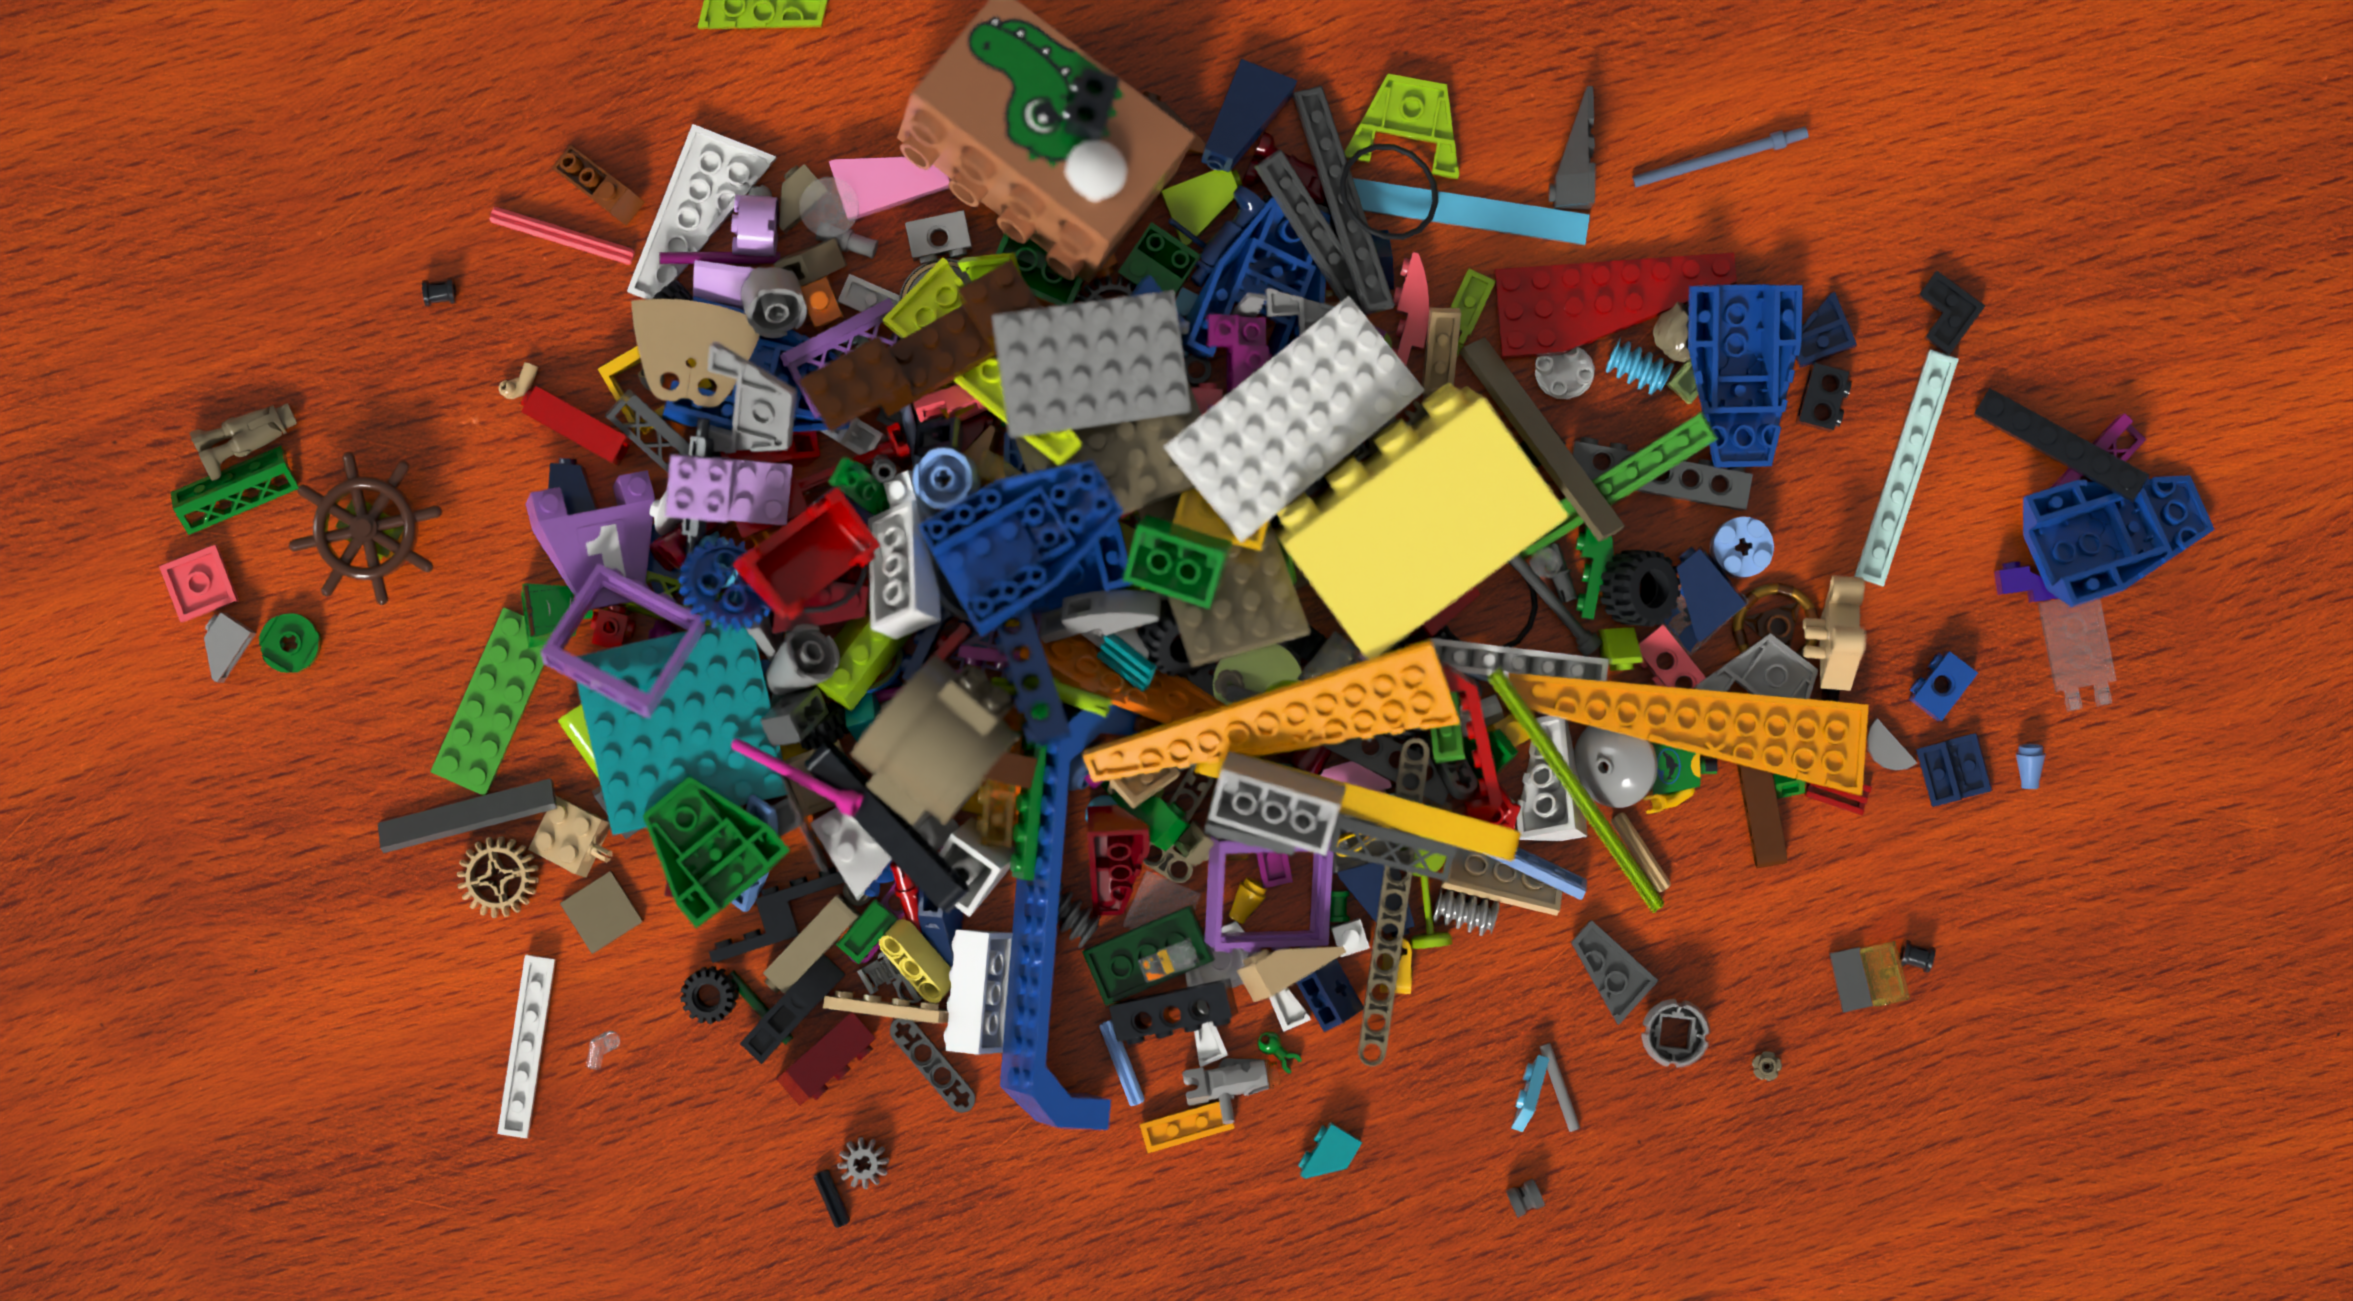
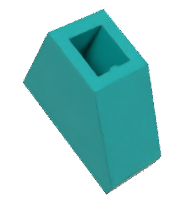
M1331 1121L1327 1127L1322 1125L1313 1139L1317 1144L1312 1153L1306 1151L1298 1164V1167L1302 1168L1299 1174L1307 1179L1347 1169L1360 1148L1362 1141Z

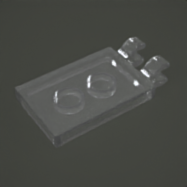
M2060 599L2039 603L2038 608L2055 692H2065L2067 712L2082 708L2078 689L2094 685L2096 706L2112 703L2108 683L2115 682L2117 679L2101 600L2097 599L2072 608Z

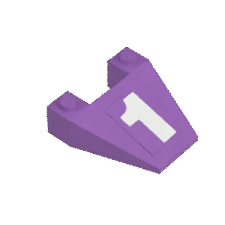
M648 470L618 476L613 485L618 506L567 515L560 487L530 493L525 504L532 531L575 598L597 564L612 570L616 568L625 578L631 581L637 579L643 583L646 582L653 516L649 512L652 503L655 501ZM603 587L589 610L632 601Z

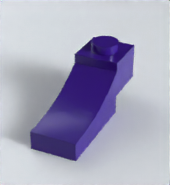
M2020 561L2002 564L2003 570L1994 571L1997 595L2027 591L2029 603L2058 599L2046 589L2042 577L2030 572L2029 566L2021 567Z

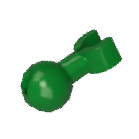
M1267 1031L1260 1035L1258 1039L1260 1051L1277 1057L1281 1061V1067L1288 1074L1292 1071L1287 1067V1061L1284 1057L1295 1058L1298 1062L1302 1061L1297 1053L1288 1052L1281 1046V1039L1277 1033ZM1264 1035L1268 1036V1040L1266 1042L1261 1041V1038Z

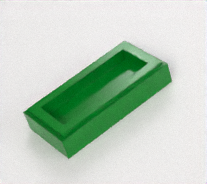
M875 899L839 940L836 946L857 964H860L881 937L897 921L898 917Z

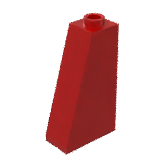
M535 386L533 391L529 389L521 401V405L524 406L521 411L522 413L617 466H620L633 443L629 437Z

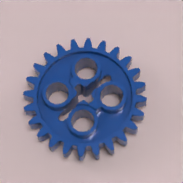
M717 538L714 546L707 540L703 548L697 545L693 554H688L681 567L680 572L682 573L678 582L683 585L679 593L687 595L683 603L684 605H694L691 611L692 615L698 612L703 614L700 622L703 623L708 618L711 619V628H715L718 623H722L724 631H727L729 625L732 624L736 632H739L742 624L750 629L754 621L758 624L761 623L763 617L768 616L771 610L766 601L739 574L734 583L730 584L718 603L713 601L736 569L732 564L748 552L745 550L744 541L737 547L734 546L733 538L729 539L727 545H724L720 538ZM719 563L726 565L728 568L722 567ZM703 584L709 585L712 589L706 588ZM728 601H732L738 606L731 605Z

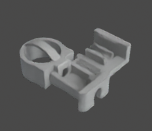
M883 951L878 954L876 961L857 971L870 995L879 990L877 986L884 982L888 985L895 978L896 980L892 983L900 999L910 1000L902 994V981L914 999L910 1000V1003L919 1002L923 998L922 996L919 997L911 983ZM883 957L884 959L879 962L878 959ZM867 973L869 974L871 980L873 981L876 987L873 988L871 982L866 976Z

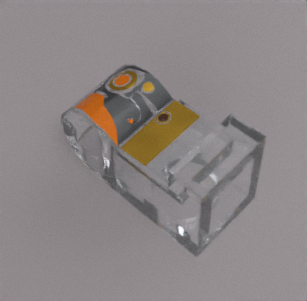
M1190 937L1137 960L1146 983L1192 968L1200 963Z

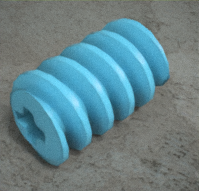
M1620 337L1607 361L1605 372L1609 373L1614 368H1617L1616 378L1619 379L1627 373L1628 384H1631L1636 378L1639 379V390L1648 384L1649 395H1652L1657 389L1661 391L1674 364L1670 363L1663 369V358L1660 357L1652 363L1653 353L1648 352L1642 358L1641 347H1637L1633 352H1630L1631 342L1627 341L1620 347Z

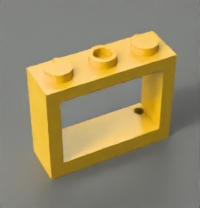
M638 346L598 368L616 401L625 393L615 377L641 362ZM687 359L692 368L696 367L697 362L695 359ZM709 378L701 379V384L698 385V387L707 390L715 388ZM626 404L621 410L629 423L635 422V411ZM665 405L654 411L661 418ZM643 418L640 419V422H646ZM652 426L640 427V431L643 434L654 430Z

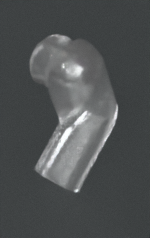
M605 1031L591 1040L586 1068L601 1069L603 1054L620 1046L621 1039L616 1032Z

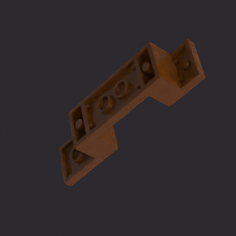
M1009 260L958 289L962 302L960 307L888 348L880 336L877 335L800 379L801 387L829 432L831 433L880 404L889 417L996 356L992 316L1042 309L1013 262Z

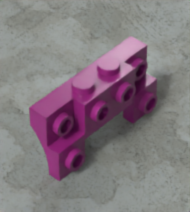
M1217 314L1206 316V321H1208L1207 346L1229 347L1226 349L1227 395L1273 358L1272 354H1269V346H1266V318ZM1214 405L1207 406V411L1210 410Z

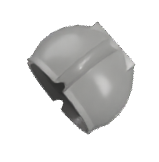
M1676 999L1661 1001L1648 1011L1642 1024L1645 1026V1032L1641 1033L1643 1046L1647 1053L1663 1066L1668 1067L1671 1063L1675 1064L1676 1068L1689 1066L1698 1061L1709 1046V1042L1706 1039V1036L1711 1033L1708 1019L1698 1006L1689 1001L1683 1000L1682 1003H1678ZM1663 1016L1689 1020L1686 1048L1659 1045Z

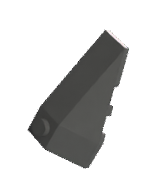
M1587 86L1584 91L1554 178V184H1549L1548 201L1554 202V209L1590 210L1595 203V163H1590V158H1593L1595 137L1591 134V128L1594 126L1593 86Z

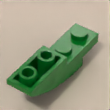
M1585 524L1584 532H1578L1575 549L1580 550L1579 557L1591 560L1590 564L1585 563L1583 567L1581 581L1586 582L1584 594H1578L1575 610L1580 611L1579 618L1593 620L1600 585L1603 584L1601 575L1602 572L1607 570L1605 567L1607 562H1613L1614 550L1612 536L1599 542Z

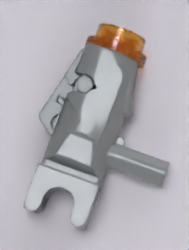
M1224 1058L1218 1068L1204 1070L1202 1067L1185 1070L1182 1073L1184 1084L1198 1086L1196 1090L1186 1093L1187 1104L1189 1106L1209 1103V1100L1219 1098L1223 1124L1235 1122L1231 1102L1235 1095L1244 1094L1245 1096H1250L1263 1090L1274 1089L1273 1086L1281 1085L1277 1061L1269 1062V1059Z

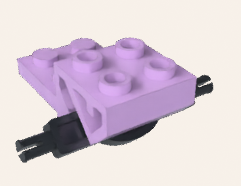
M697 418V434L690 438L689 455H670L665 517L683 518L682 534L688 535L685 554H693L695 547L699 546V538L706 535L707 520L786 525L792 464L714 457V439L708 438L711 419Z

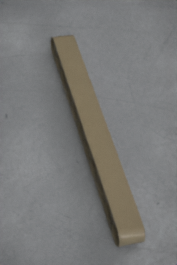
M1411 738L1402 745L1394 793L1395 797L1422 804L1429 759V747L1421 739ZM1412 743H1418L1423 748L1422 757L1416 761L1411 760L1407 756V748ZM1408 773H1414L1419 779L1418 787L1414 790H1406L1402 784L1403 777ZM1391 827L1389 828V829H1392V830H1396V831H1400V832L1412 834V833L1405 832V831L1398 830V829H1394V828H1391ZM1389 842L1391 848H1395L1394 843ZM1412 847L1394 852L1400 863L1408 865L1414 861L1415 851ZM1392 854L1385 857L1387 860L1395 861ZM1385 865L1358 1043V1055L1361 1061L1368 1066L1381 1064L1386 1056L1412 872L1406 871L1403 879L1394 880L1389 874L1390 867ZM1391 893L1399 894L1402 899L1401 906L1396 910H1390L1385 905V899ZM1387 923H1392L1397 927V935L1392 940H1385L1381 936V928ZM1383 953L1390 954L1393 958V964L1387 970H1381L1376 965L1377 957ZM1379 983H1383L1389 988L1388 996L1383 1000H1377L1372 996L1373 987ZM1373 1014H1381L1385 1021L1383 1027L1378 1030L1371 1029L1368 1026V1018ZM1368 1044H1376L1380 1048V1054L1374 1060L1366 1059L1363 1055V1050Z

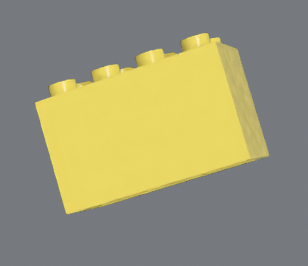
M1450 382L1438 388L1422 402L1423 407L1428 412L1425 417L1411 427L1406 425L1403 419L1394 421L1373 438L1374 443L1379 448L1376 453L1362 463L1358 462L1354 455L1345 457L1324 474L1325 479L1330 484L1327 489L1312 500L1303 491L1276 513L1281 523L1273 528L1274 533L1368 660L1378 657L1568 517L1484 398L1467 386L1461 390L1455 389Z

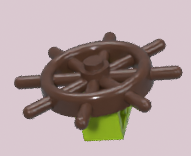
M346 452L343 455V463L347 480L334 486L325 496L307 485H300L298 487V494L318 507L313 520V535L291 540L289 542V549L295 552L317 547L323 560L333 569L321 588V593L324 596H331L342 577L347 576L358 580H371L377 603L385 605L388 602V595L383 577L394 573L407 561L424 572L432 571L433 563L413 550L418 538V522L440 517L442 509L439 506H431L415 510L408 497L398 488L410 468L407 461H400L386 482L373 477H359L354 454ZM363 490L380 492L373 505L365 501ZM351 494L352 500L346 509L337 504L345 496ZM390 499L396 504L401 514L389 516L383 512ZM330 515L339 519L335 526L338 529L328 531ZM341 540L349 541L350 543L342 556L339 557L332 548L331 543ZM363 545L368 567L362 568L350 565ZM383 556L389 558L387 561L380 564L379 560H382Z

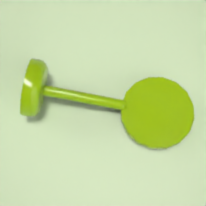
M1404 846L1399 850H1405L1408 848V846ZM1418 849L1421 856L1428 853V851ZM1415 853V856H1414V861L1418 859V856H1417L1416 853ZM1434 853L1424 859L1430 871L1437 872L1443 866L1447 856ZM1421 862L1414 865V867L1425 869ZM1412 872V876L1421 877L1427 933L1413 936L1410 940L1411 948H1433L1453 944L1450 933L1434 932L1428 876Z

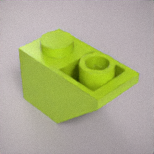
M1634 627L1599 630V637L1602 640L1600 658L1609 659L1610 671L1634 669V663H1642V655Z

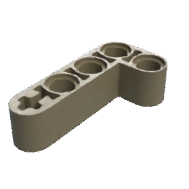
M1195 765L1188 770L1169 801V804L1173 801L1176 802L1177 797L1183 793L1190 794L1193 797V807L1185 811L1186 815L1184 816L1188 823L1214 781V777L1207 776L1209 778L1208 782H1201L1197 790H1202L1199 797L1192 790L1183 788L1186 782L1191 786L1194 783L1195 776L1192 773ZM1174 844L1167 851L1162 850V857L1157 862H1151L1144 858L1143 863L1176 883L1187 881L1193 872L1192 864L1182 854L1173 849ZM1175 861H1183L1188 866V872L1182 878H1177L1171 873L1170 868Z

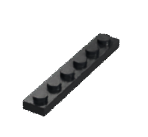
M1989 388L1974 413V416L2132 503H2134L2149 478V474L1991 388Z

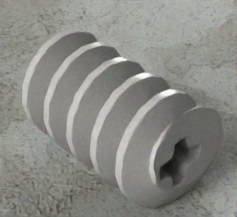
M1441 888L1433 913V922L1436 923L1442 915L1444 916L1445 926H1448L1455 919L1456 929H1460L1465 922L1467 923V931L1469 933L1478 926L1479 936H1483L1487 929L1490 930L1491 935L1500 904L1495 901L1488 908V899L1483 898L1477 905L1476 896L1471 895L1465 901V893L1459 892L1454 898L1453 890L1447 889L1442 894Z

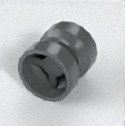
M1533 1178L1525 1181L1522 1187H1512L1505 1190L1517 1218L1526 1215L1527 1210L1532 1208L1539 1209L1545 1206Z

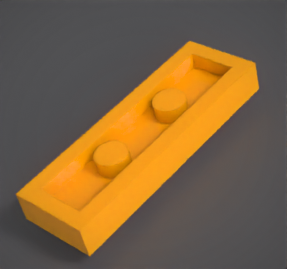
M1219 1101L1139 1124L1148 1153L1235 1128L1233 1123L1223 1124Z

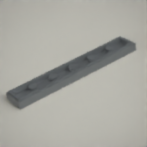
M1276 150L1255 165L1254 168L1339 301L1342 302L1346 297L1350 296L1358 308L1363 311L1340 241L1282 150Z
M550 778L378 823L380 849L383 853L557 809L554 783Z

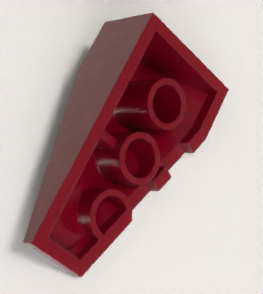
M1118 805L1087 806V834L1093 916L1097 914L1100 916L1123 915L1132 895L1134 882L1141 873L1144 858H1147L1150 851L1148 825Z

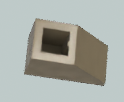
M836 237L782 256L774 263L775 268L793 271L797 276L800 286L814 282L847 265Z

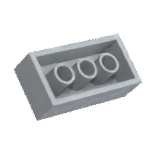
M1229 751L1221 770L1208 820L1326 855L1346 787Z

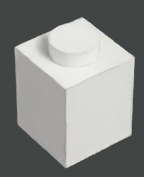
M1360 918L1331 927L1337 947H1344L1346 953L1340 957L1370 948Z

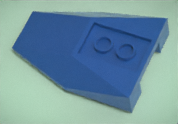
M1090 460L997 480L919 524L918 528L982 637L1057 585L1122 515L1123 509L1094 461Z

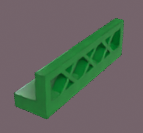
M279 446L222 470L221 476L217 480L212 481L210 476H207L170 493L173 510L188 535L295 491L298 489L299 484L288 466L286 453L282 446ZM283 473L288 480V483L281 486L270 484L272 478ZM250 487L260 489L259 494L255 497L242 496L243 491ZM219 500L233 501L231 506L224 510L214 508ZM193 511L205 513L202 519L190 523L186 514Z

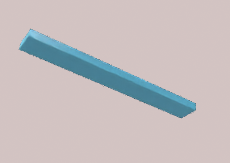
M1353 178L1363 211L1423 221L1427 218L1432 204L1431 190ZM1438 191L1439 202L1431 222L1579 245L1586 244L1589 214Z

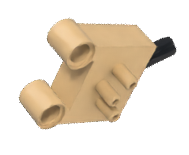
M1832 575L1821 619H1803L1804 637L1806 639L1820 640V647L1804 646L1803 656L1820 659L1822 701L1838 702L1840 690L1851 691L1861 655L1864 653L1865 628H1860V605L1864 596V578Z

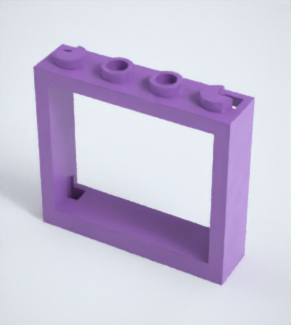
M597 564L542 649L541 655L545 665L650 718L704 633L705 624L700 622L701 615L697 613L691 614L692 607H686L685 609L676 604V601L669 595L654 593L642 581L637 579L631 581L625 578L618 569L614 568L612 570ZM603 587L688 630L648 695L563 651Z
M1210 835L1215 844L1209 850L1205 943L1213 947L1215 951H1224L1226 953L1233 952V948H1243L1246 952H1260L1263 947H1271L1272 950L1276 951L1290 949V947L1300 946V949L1328 946L1333 852L1329 851L1331 842L1326 855L1314 852L1310 930L1221 933L1225 853L1274 851L1256 846H1247L1240 842L1219 839ZM1296 846L1294 852L1309 851Z

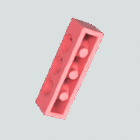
M1664 625L1658 626L1638 642L1642 655V663L1638 664L1642 669L1648 667L1655 675L1651 680L1656 686L1675 687L1676 680L1680 676H1685L1690 681V689H1693L1698 683L1706 679ZM1661 653L1669 654L1672 659V664L1667 670H1662L1657 666L1656 660Z

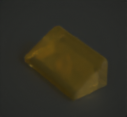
M1896 942L1878 943L1861 948L1860 955L1873 1005L1878 1007L1910 1000Z

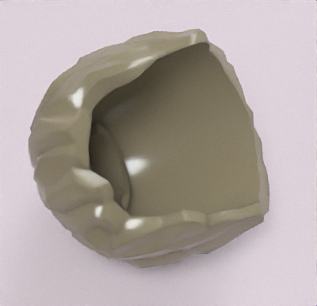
M1677 302L1671 310L1659 317L1653 329V336L1656 346L1663 350L1664 354L1670 359L1686 362L1691 359L1688 349L1689 307L1680 302Z

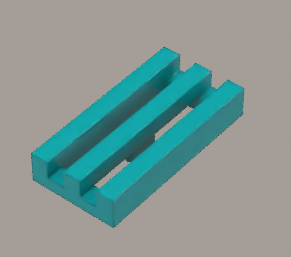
M1116 634L1105 635L1103 639L1105 642L1101 644V651L1098 652L1097 657L1141 692L1148 689L1157 666Z

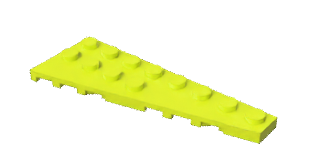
M942 257L882 319L883 323L903 339L960 307L962 302L958 289L965 285L950 267L948 261ZM996 355L955 378L953 381L1007 424L998 357ZM1072 429L1022 436L1059 467L1064 466L1082 447L1080 440Z

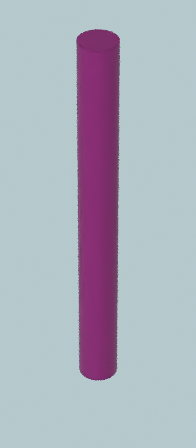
M659 252V264H694L695 260L719 264H774L780 259V252H776V256L769 257L733 255L732 252Z

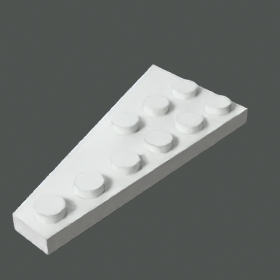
M692 124L627 292L643 299H652L663 287L676 280L689 264H659V252H699L734 211L735 195H747L775 162L777 157Z
M836 807L811 822L810 825L858 901L864 894V891L881 875L882 870L892 859L853 817L840 812V808ZM926 812L912 826L919 831L931 814Z

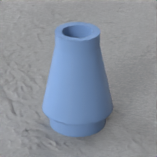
M2038 744L2019 745V750L2015 754L2021 778V788L2038 789L2046 753L2043 752V746Z

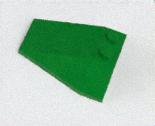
M691 776L687 777L642 815L676 905L695 928H698L725 909L791 851L771 826Z

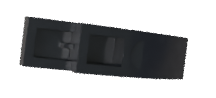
M823 954L739 1044L763 1064L792 1031L824 999V996H827L841 981L846 973Z

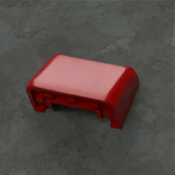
M836 487L755 548L741 556L732 565L739 575L782 619L788 616L792 620L805 610L802 604L857 563L863 567L877 557L873 551L881 545L839 488Z

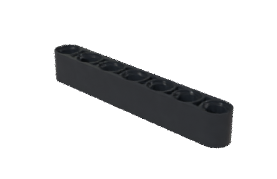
M825 740L804 762L807 770L816 779L841 792L843 790H853L863 796L861 806L853 816L854 820L939 909L949 913L966 896L970 888L964 879L905 818L866 786L869 779L835 744Z

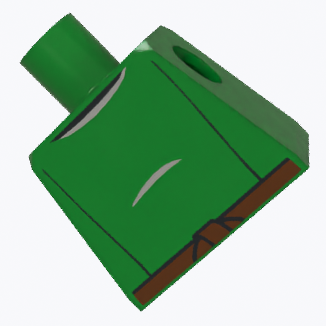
M522 585L521 599L528 648L544 645L548 642L574 601L573 593L568 586ZM589 610L583 619L592 618L593 610Z

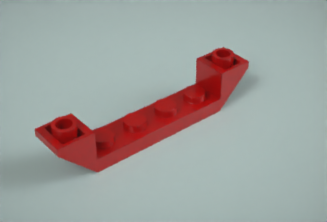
M1438 658L1450 693L1464 690V692L1459 693L1462 710H1468L1471 721H1467L1465 724L1469 740L1475 739L1477 749L1472 750L1475 768L1481 767L1483 778L1478 779L1482 797L1488 796L1464 802L1466 812L1461 813V815L1489 823L1501 805L1502 799L1477 686L1472 678Z

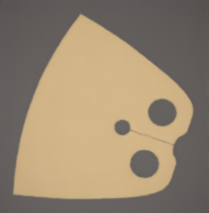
M645 299L631 301L638 350L646 380L653 394L659 399L668 401L688 398L693 400L696 405L715 407L722 403L735 386L737 379L708 371L709 348L712 343L718 342L749 361L760 335L749 325L746 314L725 307L690 300ZM689 358H693L697 362L696 367L691 368V370L686 365V361ZM673 372L678 376L679 385L676 389L666 390L661 386L660 378L664 373ZM710 378L715 381L717 390L714 395L703 396L699 393L698 383L701 379Z

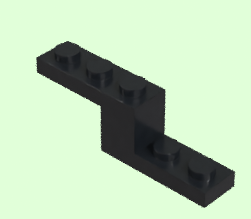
M832 867L828 869V872H818L819 878L808 881L807 877L804 876L789 881L791 887L779 891L778 885L761 890L762 897L755 900L766 933L762 934L761 930L757 929L743 934V941L733 943L732 938L714 943L716 949L709 951L712 963L798 936L801 932L790 900L845 883L840 872H836V868Z

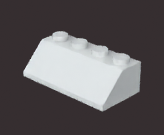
M956 930V935L952 941V951L954 952L953 966L949 973L951 993L947 1000L948 1026L944 1032L946 1051L970 1054L1003 1053L1012 932Z

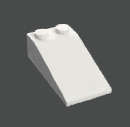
M912 499L868 519V529L881 545L873 551L877 557L869 562L871 629L895 639L941 621L940 592L928 546L918 528V525L921 524L917 504Z

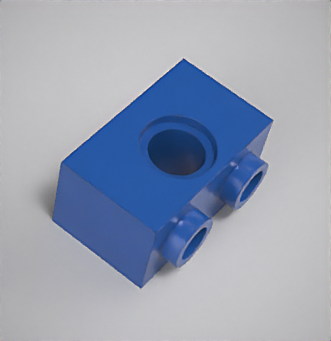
M1946 651L1942 655L1938 652L1928 664V667L1931 669L1924 679L1920 676L1909 690L1913 693L1909 700L1936 721L1944 719L1978 674V672L1950 651ZM1938 676H1943L1948 682V687L1943 693H1939L1934 688V681Z

